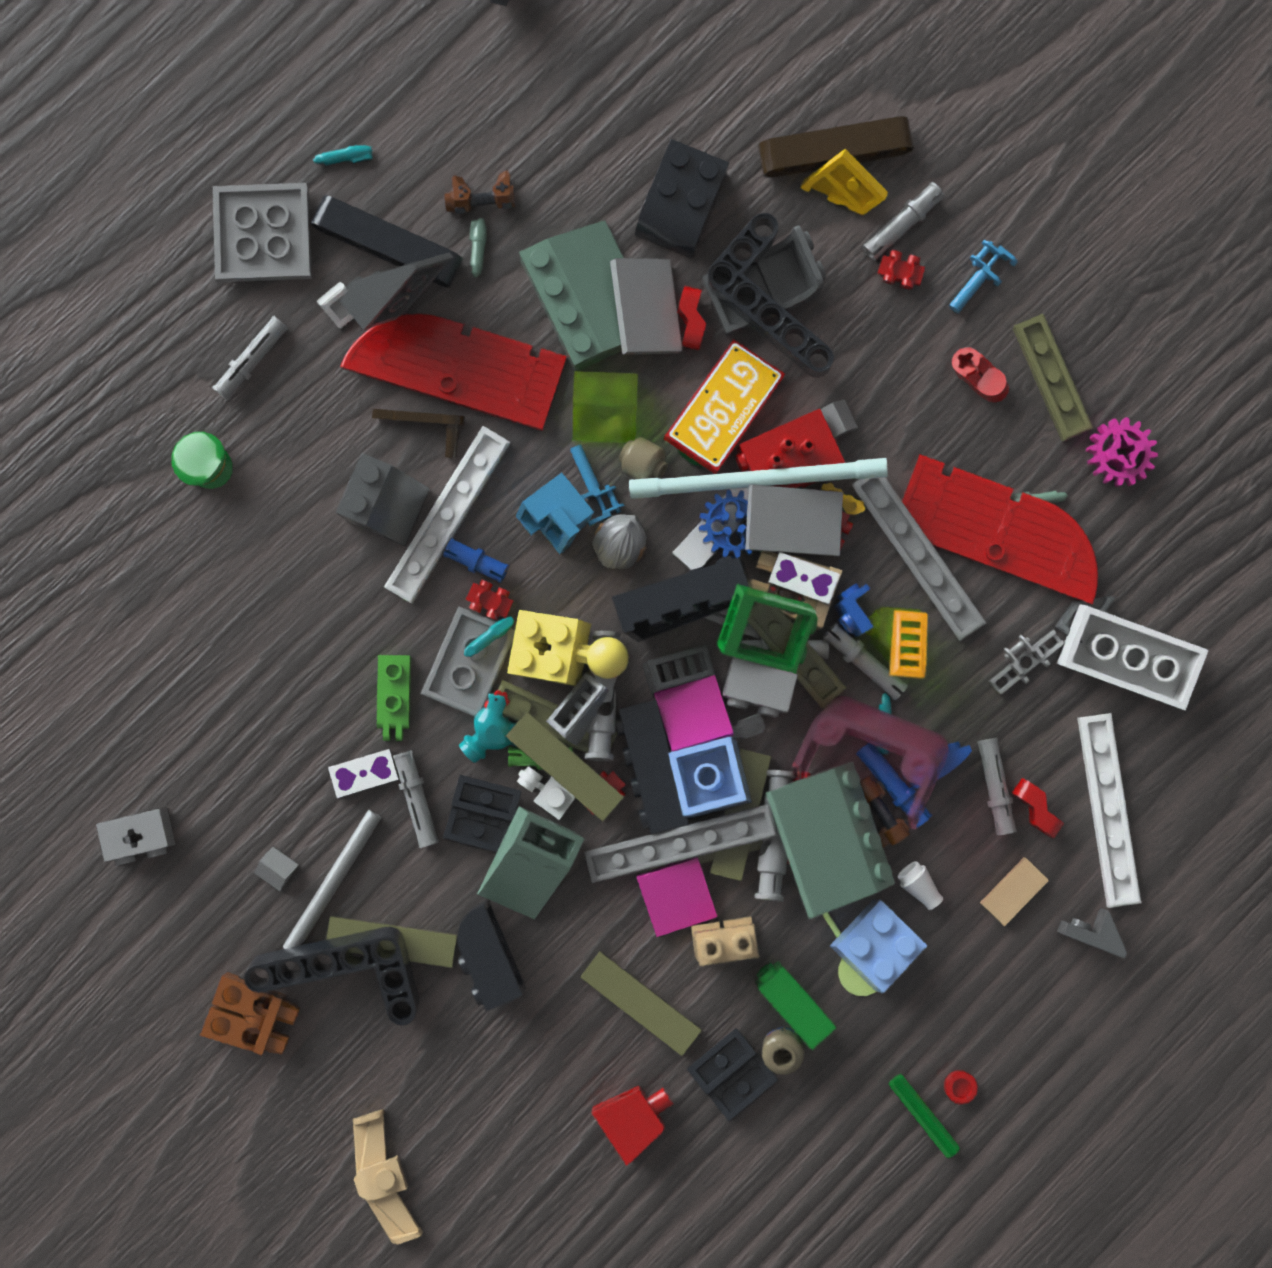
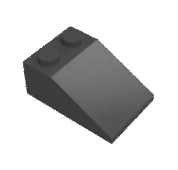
M449 252L389 271H376L369 277L362 278V276H359L347 285L348 291L340 301L363 330L393 321L405 314L452 260L453 256Z

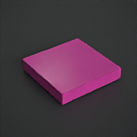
M715 675L654 693L672 752L734 736Z
M698 857L674 862L636 875L657 937L717 917Z

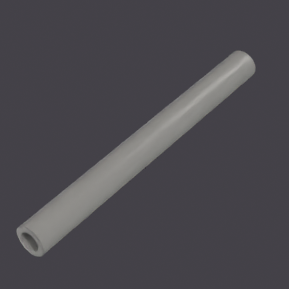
M368 809L283 945L284 949L303 945L382 818L380 815Z

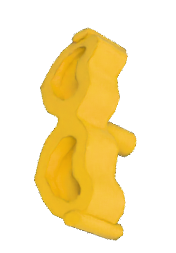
M832 483L823 484L821 487L823 491L843 492L841 489L835 488ZM843 493L842 508L847 514L857 515L865 511L863 501L856 500L852 495L846 496Z

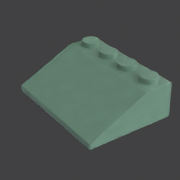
M605 220L545 239L519 252L526 274L575 373L622 351L610 261L615 258H623Z
M853 761L825 769L766 793L809 918L860 900L895 884L891 867L886 859L881 838L877 833L870 806L866 801Z

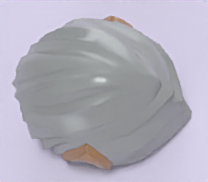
M619 514L608 518L599 525L592 545L598 560L603 566H606L608 569H628L643 556L647 549L645 547L647 536L636 515Z

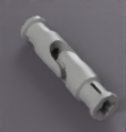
M613 631L592 632V638L595 641L604 637L620 640V634ZM590 669V674L609 690L601 706L610 704V710L607 716L596 713L586 732L589 733L588 753L585 754V760L609 762L613 761L614 756L610 753L611 735L615 734L616 691L613 689V686L616 683L617 677L611 679L601 678ZM591 688L589 694L592 696L595 690Z
M767 770V776L770 777L768 792L792 783V779L796 778V773L783 770ZM765 797L764 805L769 804L768 798ZM778 827V836L762 840L763 844L760 848L757 871L760 872L758 893H755V899L784 901V896L781 895L782 878L787 870L788 856Z

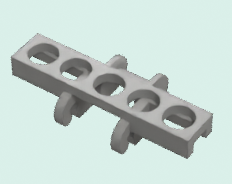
M1051 630L1033 646L1030 645L1028 637L1024 638L1020 635L1019 643L1010 650L1006 647L1003 649L1005 652L1004 657L1006 659L1009 658L1012 662L988 681L999 695L1020 679L1027 684L1030 680L1024 675L1040 662L1045 667L1050 665V662L1045 659L1064 644L1063 640H1060L1054 630ZM1053 637L1056 645L1049 649L1045 646V642ZM1025 647L1027 650L1016 658L1014 655ZM1027 656L1031 659L1032 664L1029 668L1021 666L1020 660L1022 657ZM1013 669L1017 676L1011 678L1008 675V671ZM1004 676L1007 679V684L999 688L996 685V681Z

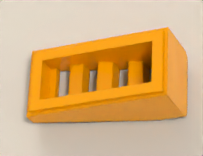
M894 611L889 676L925 678L928 613ZM901 621L919 622V628L901 627ZM901 634L918 635V641L901 640ZM900 647L917 648V654L900 653ZM900 659L916 661V667L900 666Z

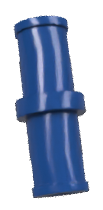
M453 538L448 542L445 548L448 551H445L443 555L468 567V571L472 573L477 571L496 580L498 583H502L507 574L506 571L509 569L508 564L485 555L484 550L480 548L475 550Z

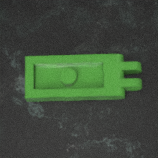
M378 655L377 728H383V741H390L391 729H396V741H403V730L410 728L411 656Z

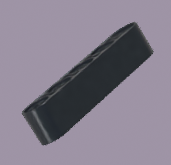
M328 195L323 196L311 221V225L320 232L398 267L450 252L453 256L452 260L432 281L446 288H450L463 260L459 254Z

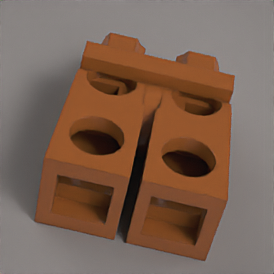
M226 972L220 979L212 1001L214 1005L210 1007L200 1036L253 1051L259 1055H263L266 1051L283 1054L290 1036L274 1031L277 1021L294 1025L300 1007L285 1000L287 995L273 990L262 993L253 992L239 976Z

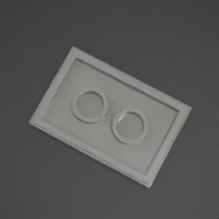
M615 258L610 261L622 355L678 354L682 352L670 259Z
M749 485L745 550L840 556L843 492Z
M458 606L421 694L475 717L476 713L484 707V703L488 700V695L493 690L512 646L515 630L510 628L506 634L496 639L478 654L472 657H465L464 649L496 622Z

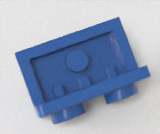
M857 583L837 596L840 602L834 606L840 616L837 619L840 627L846 633H852L854 638L873 627L855 601V599L870 590L868 584L859 588Z

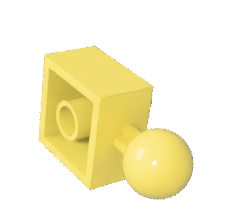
M519 610L507 673L525 678L575 686L582 678L584 664H588L595 675L611 679L624 672L628 665L629 656L624 644L615 638L604 637L598 639L592 645H588L591 629L590 623L579 619Z

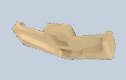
M384 1109L354 1118L353 1129L356 1161L354 1182L358 1195L367 1201L393 1244H401L422 1236L423 1231L421 1227L417 1225L398 1192L406 1190L408 1187L399 1157L395 1156L389 1159L386 1157Z

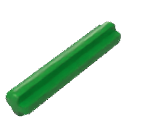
M898 1074L889 1082L890 1088L944 1156L949 1159L957 1154L960 1150L959 1145L902 1074Z

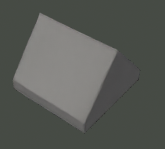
M845 399L832 402L821 409L834 439L858 428Z
M273 846L259 861L254 873L278 891H281L299 864Z

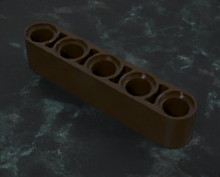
M906 116L775 137L758 144L763 175L767 178L818 170L844 149L859 163L901 156L914 150L909 120Z

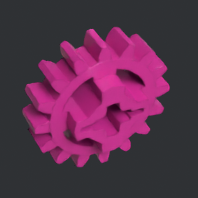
M1127 417L1121 420L1120 425L1116 418L1109 421L1108 426L1105 424L1099 426L1097 429L1100 435L1094 433L1089 438L1095 445L1086 448V452L1093 454V458L1088 460L1087 463L1089 465L1096 464L1097 466L1093 472L1094 476L1103 473L1105 475L1103 483L1106 484L1114 479L1115 487L1122 486L1124 480L1129 487L1135 484L1136 479L1139 481L1145 479L1147 476L1144 470L1151 471L1155 467L1149 460L1158 457V453L1151 451V447L1156 445L1157 441H1148L1147 439L1151 430L1140 431L1141 422L1138 421L1131 426ZM1127 434L1131 435V436H1132L1133 438H1135L1137 441H1135V440L1131 439L1130 437H1128ZM1109 436V446L1106 451L1102 452L1103 444ZM1117 450H1126L1127 455H1118ZM1138 454H1141V460L1137 466L1135 459ZM1107 464L1115 467L1117 471L1111 469Z

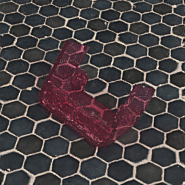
M839 696L834 698L813 720L792 765L796 779L800 780L805 777L819 744L822 746H833L842 739L844 733L904 757L901 766L904 777L909 782L920 786L908 813L909 827L915 830L947 759L948 743L946 739L938 733L850 697Z

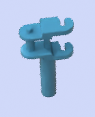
M984 240L982 242L984 248L977 256H970V260L973 262L972 265L979 267L981 270L976 271L950 303L949 308L955 313H959L986 279L988 281L993 280L996 286L1002 283L1000 278L990 271L991 266L997 259L1002 258L1005 261L1009 259L1010 264L1013 266L1018 263V260L1001 245L999 248H996L992 241ZM990 252L994 257L986 264L982 259Z
M582 445L571 448L570 452L589 491L581 496L583 499L594 497L597 499L602 510L601 516L588 522L589 527H591L595 523H600L610 518V513L614 511L620 513V509L625 505L623 503L619 504L613 492L616 486L610 487L608 484L605 486V490H599L600 485ZM606 494L613 506L609 509H606L601 499V496Z

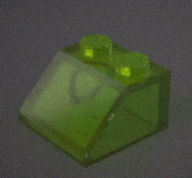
M574 371L573 441L627 443L630 440L634 441L636 439L638 374Z
M881 606L873 611L872 616L867 617L873 627L866 631V635H871V644L889 664L894 611L920 613V609ZM901 621V627L919 628V622ZM901 634V640L918 641V635ZM900 647V653L917 654V648ZM900 659V666L916 667V661Z

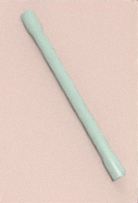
M886 458L817 466L666 479L629 480L631 499L659 497L667 494L749 488V485L772 486L854 478L859 480L888 477Z

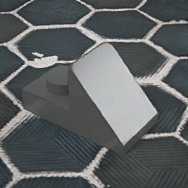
M1099 909L1091 931H1089L1091 924L1073 918L1071 923L1061 920L1057 930L1058 933L1125 959L1127 951L1108 910Z

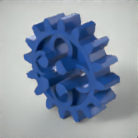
M727 490L726 498L722 499L719 494H715L714 505L709 502L705 503L704 507L709 513H700L699 519L706 522V524L699 526V532L707 533V536L702 541L703 544L713 543L711 553L714 554L720 549L723 551V558L728 557L729 552L734 553L735 558H740L741 551L744 550L748 556L752 555V550H745L746 526L744 524L739 525L737 529V536L741 539V543L737 546L732 545L729 541L732 534L730 527H724L720 532H715L711 528L714 522H719L722 525L728 524L729 513L725 511V507L728 504H733L737 508L734 517L736 523H742L747 518L748 500L743 499L744 491L740 490L737 497H733L731 490Z

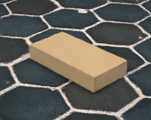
M1023 857L980 904L1003 926H1006L1049 880L1027 858Z

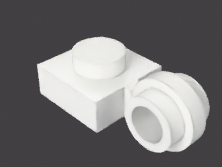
M529 766L525 770L521 769L518 773L520 777L517 782L531 792L535 788L540 790L534 802L560 820L575 797L552 777L545 785L542 784L540 781L543 776Z

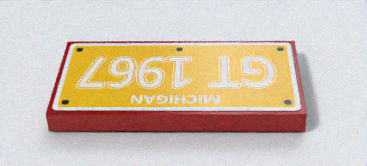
M733 339L665 434L664 440L714 474H717L783 380L785 373Z

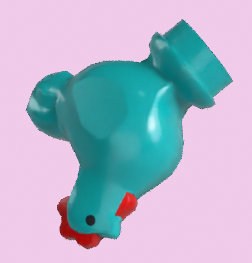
M497 690L494 694L488 695V700L484 703V707L474 717L475 734L473 736L465 735L464 740L459 744L462 752L473 763L484 759L487 749L499 750L509 745L516 746L506 737L517 724L509 721L503 714L505 706L510 703L506 692Z

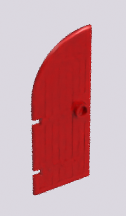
M406 314L364 332L350 347L340 366L342 369L543 431L567 356L541 349L539 357L536 358L530 356L533 345L475 327L472 328L470 336L462 335L464 328L462 323L429 314Z
M921 454L919 455L902 502L933 546L1093 605L1098 586V568L1095 553L1084 530L1068 513L1048 501L1022 492L1019 502L1010 500L1013 488L956 467L953 468L950 477L941 474L945 463Z

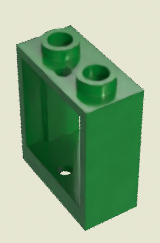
M737 584L717 645L725 655L796 674L799 664L802 665L807 655L806 643L809 635H812L816 630L818 623L817 613L810 604ZM754 602L798 613L784 654L740 643Z
M779 961L774 965L768 962L757 972L758 979L755 981V984L759 991L811 1049H814L837 1028Z

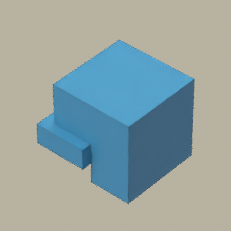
M560 473L521 503L516 517L531 536L540 530L557 552L561 554L570 547L578 532L587 525L594 511L565 475Z

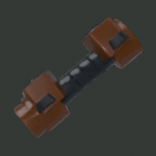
M507 170L499 174L497 182L492 187L493 192L471 194V189L466 185L464 179L454 175L452 177L453 191L444 193L446 212L461 214L469 212L472 206L496 204L499 209L515 207L514 188L511 185L510 175Z
M870 775L862 779L860 784L866 801L874 809L875 813L878 814L877 816L884 825L878 833L881 838L882 847L884 848L889 844L893 846L910 835L911 825L908 821H904L901 818L895 819L887 806H885L882 800L885 795V786L882 782L872 780Z

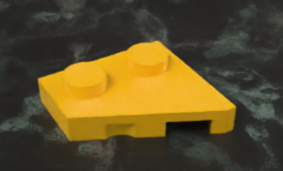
M846 149L808 176L801 185L804 191L810 192L812 188L829 195L828 201L837 205H845L849 210L861 215L866 214L883 202L888 194L885 188Z

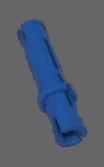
M872 741L855 753L868 767L874 777L883 783L886 791L894 800L892 803L896 807L899 806L905 812L916 828L933 816L914 794L916 792L912 786L908 787Z

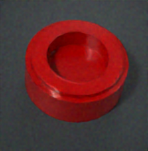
M956 1070L946 1077L944 1091L954 1103L967 1104L976 1097L978 1085L970 1073Z

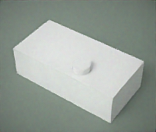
M1079 604L1070 627V633L1066 637L1057 664L1186 710L1207 656V649L1095 608Z

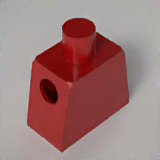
M636 1086L592 1107V1115L627 1166L663 1132L665 1123L659 1114L672 1106L673 1101L664 1088L647 1097L642 1088Z

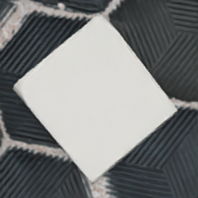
M341 282L337 283L317 300L320 307L339 329L353 319V316L340 301L348 291Z

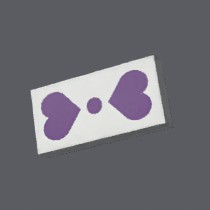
M779 552L768 583L829 605L840 574Z
M391 749L328 767L337 798L399 780Z

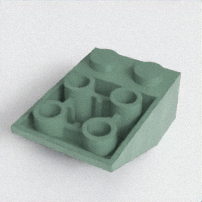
M519 806L477 894L535 919L570 870L584 838L564 826Z

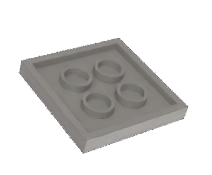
M307 183L213 186L215 280L217 282L312 279L309 186Z

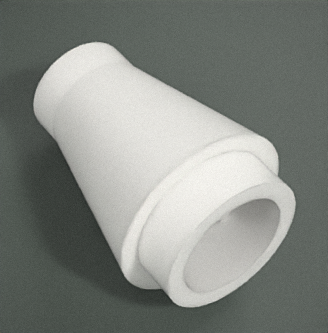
M915 861L907 865L898 874V879L901 881L900 886L923 903L928 910L934 909L942 902L943 897L937 890L925 865H920Z

